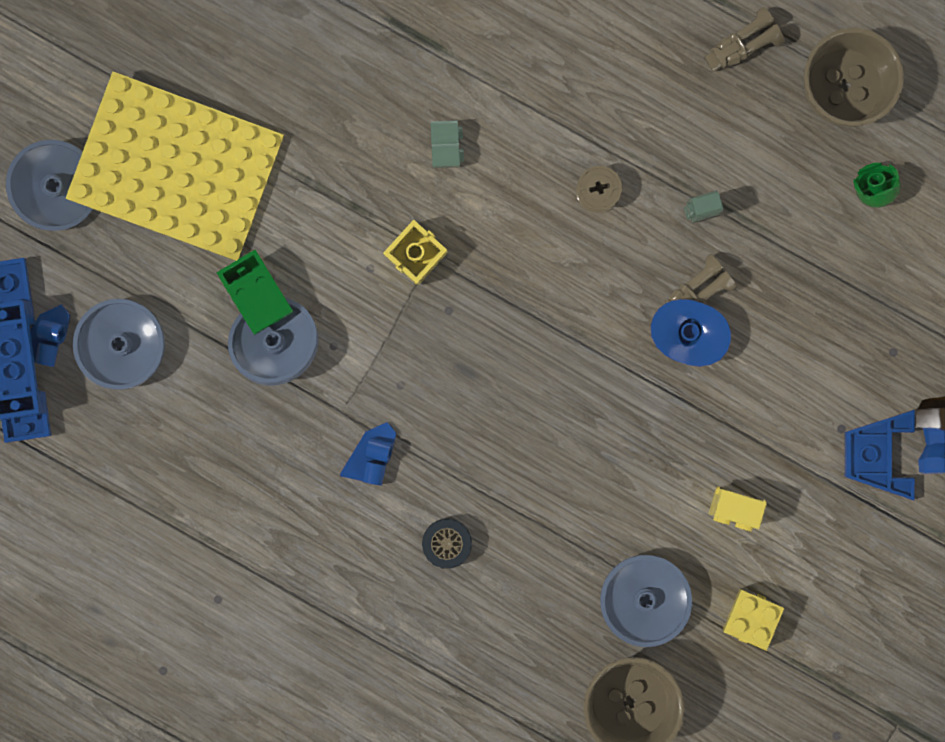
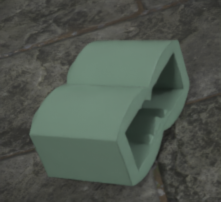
M458 120L431 122L433 169L459 168L460 162H464L463 148H459V140L463 139L462 126H458Z
M717 190L689 198L684 207L687 220L691 219L692 223L718 216L723 212L722 202Z

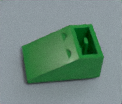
M256 249L216 272L254 335L293 313V310Z

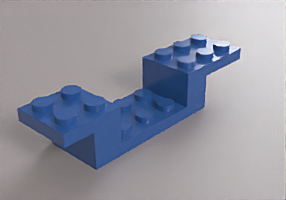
M26 258L0 261V420L2 421L5 443L52 436L45 391H38L29 326L36 325Z

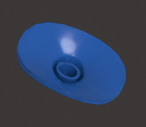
M678 299L665 303L654 314L651 323V337L656 347L672 360L691 366H707L721 360L727 353L731 342V331L725 317L713 307L694 300Z

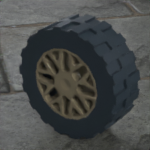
M449 518L439 519L433 522L423 535V553L426 559L434 566L442 569L458 567L470 555L472 548L470 532L458 520Z

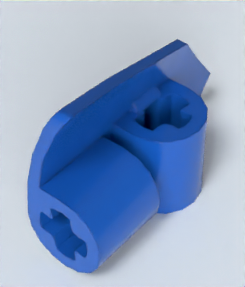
M63 304L40 314L35 321L36 325H33L30 329L34 363L55 367L59 345L66 338L71 317Z
M388 422L364 433L341 471V477L382 486L386 465L391 459L397 434Z

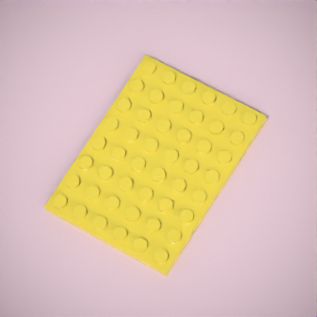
M112 71L66 199L236 261L240 258L284 135Z

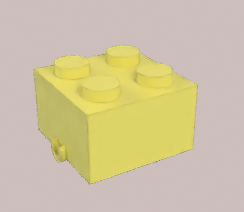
M413 220L383 254L396 266V269L404 273L418 286L446 256L448 251L435 239L436 236L431 231L427 232Z
M717 486L709 514L714 516V521L730 525V522L733 521L736 522L735 527L752 532L753 528H760L767 502L766 500L760 501L726 491Z
M739 589L722 631L738 638L739 641L746 644L750 643L767 651L784 608L766 600V597L757 594L756 596Z

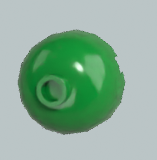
M881 162L868 164L857 172L858 176L853 181L858 199L863 204L872 208H881L891 204L899 195L901 188L898 170L890 164L889 167L882 166Z

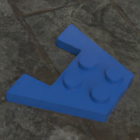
M915 410L846 431L844 438V477L915 501V479L892 478V432L914 433Z

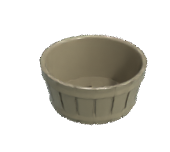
M847 28L832 32L817 43V46L813 48L806 62L803 79L807 101L819 117L831 124L858 127L881 119L894 107L903 88L904 75L898 53L885 38L867 29ZM843 79L847 83H851L848 92H844L843 89L838 87V85L842 84Z
M641 658L620 659L602 668L590 682L584 698L585 722L593 739L596 742H672L677 735L676 733L681 728L682 716H684L682 693L678 684L675 683L676 681L673 676L660 665ZM630 695L631 698H636L637 702L633 703V708H630L628 705L624 706L623 702L626 701V696Z

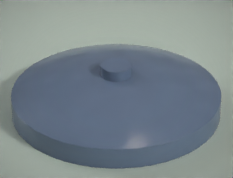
M43 140L27 146L16 155L7 172L6 193L11 207L23 221L42 230L59 231L79 224L90 214L92 208L66 199L82 151L64 141Z
M286 299L293 313L256 335L252 333L241 313L234 321L228 337L229 355L238 371L250 381L267 386L281 385L299 377L313 362L319 343L318 330L309 312L293 300Z
M111 299L93 306L82 316L74 332L73 352L80 370L92 382L105 388L124 390L137 387L154 375L164 357L165 337L160 322L149 309L131 300Z
M637 555L621 561L609 572L602 585L600 606L606 624L618 638L635 646L654 647L672 640L683 630L691 614L692 594L687 579L673 563L654 555Z

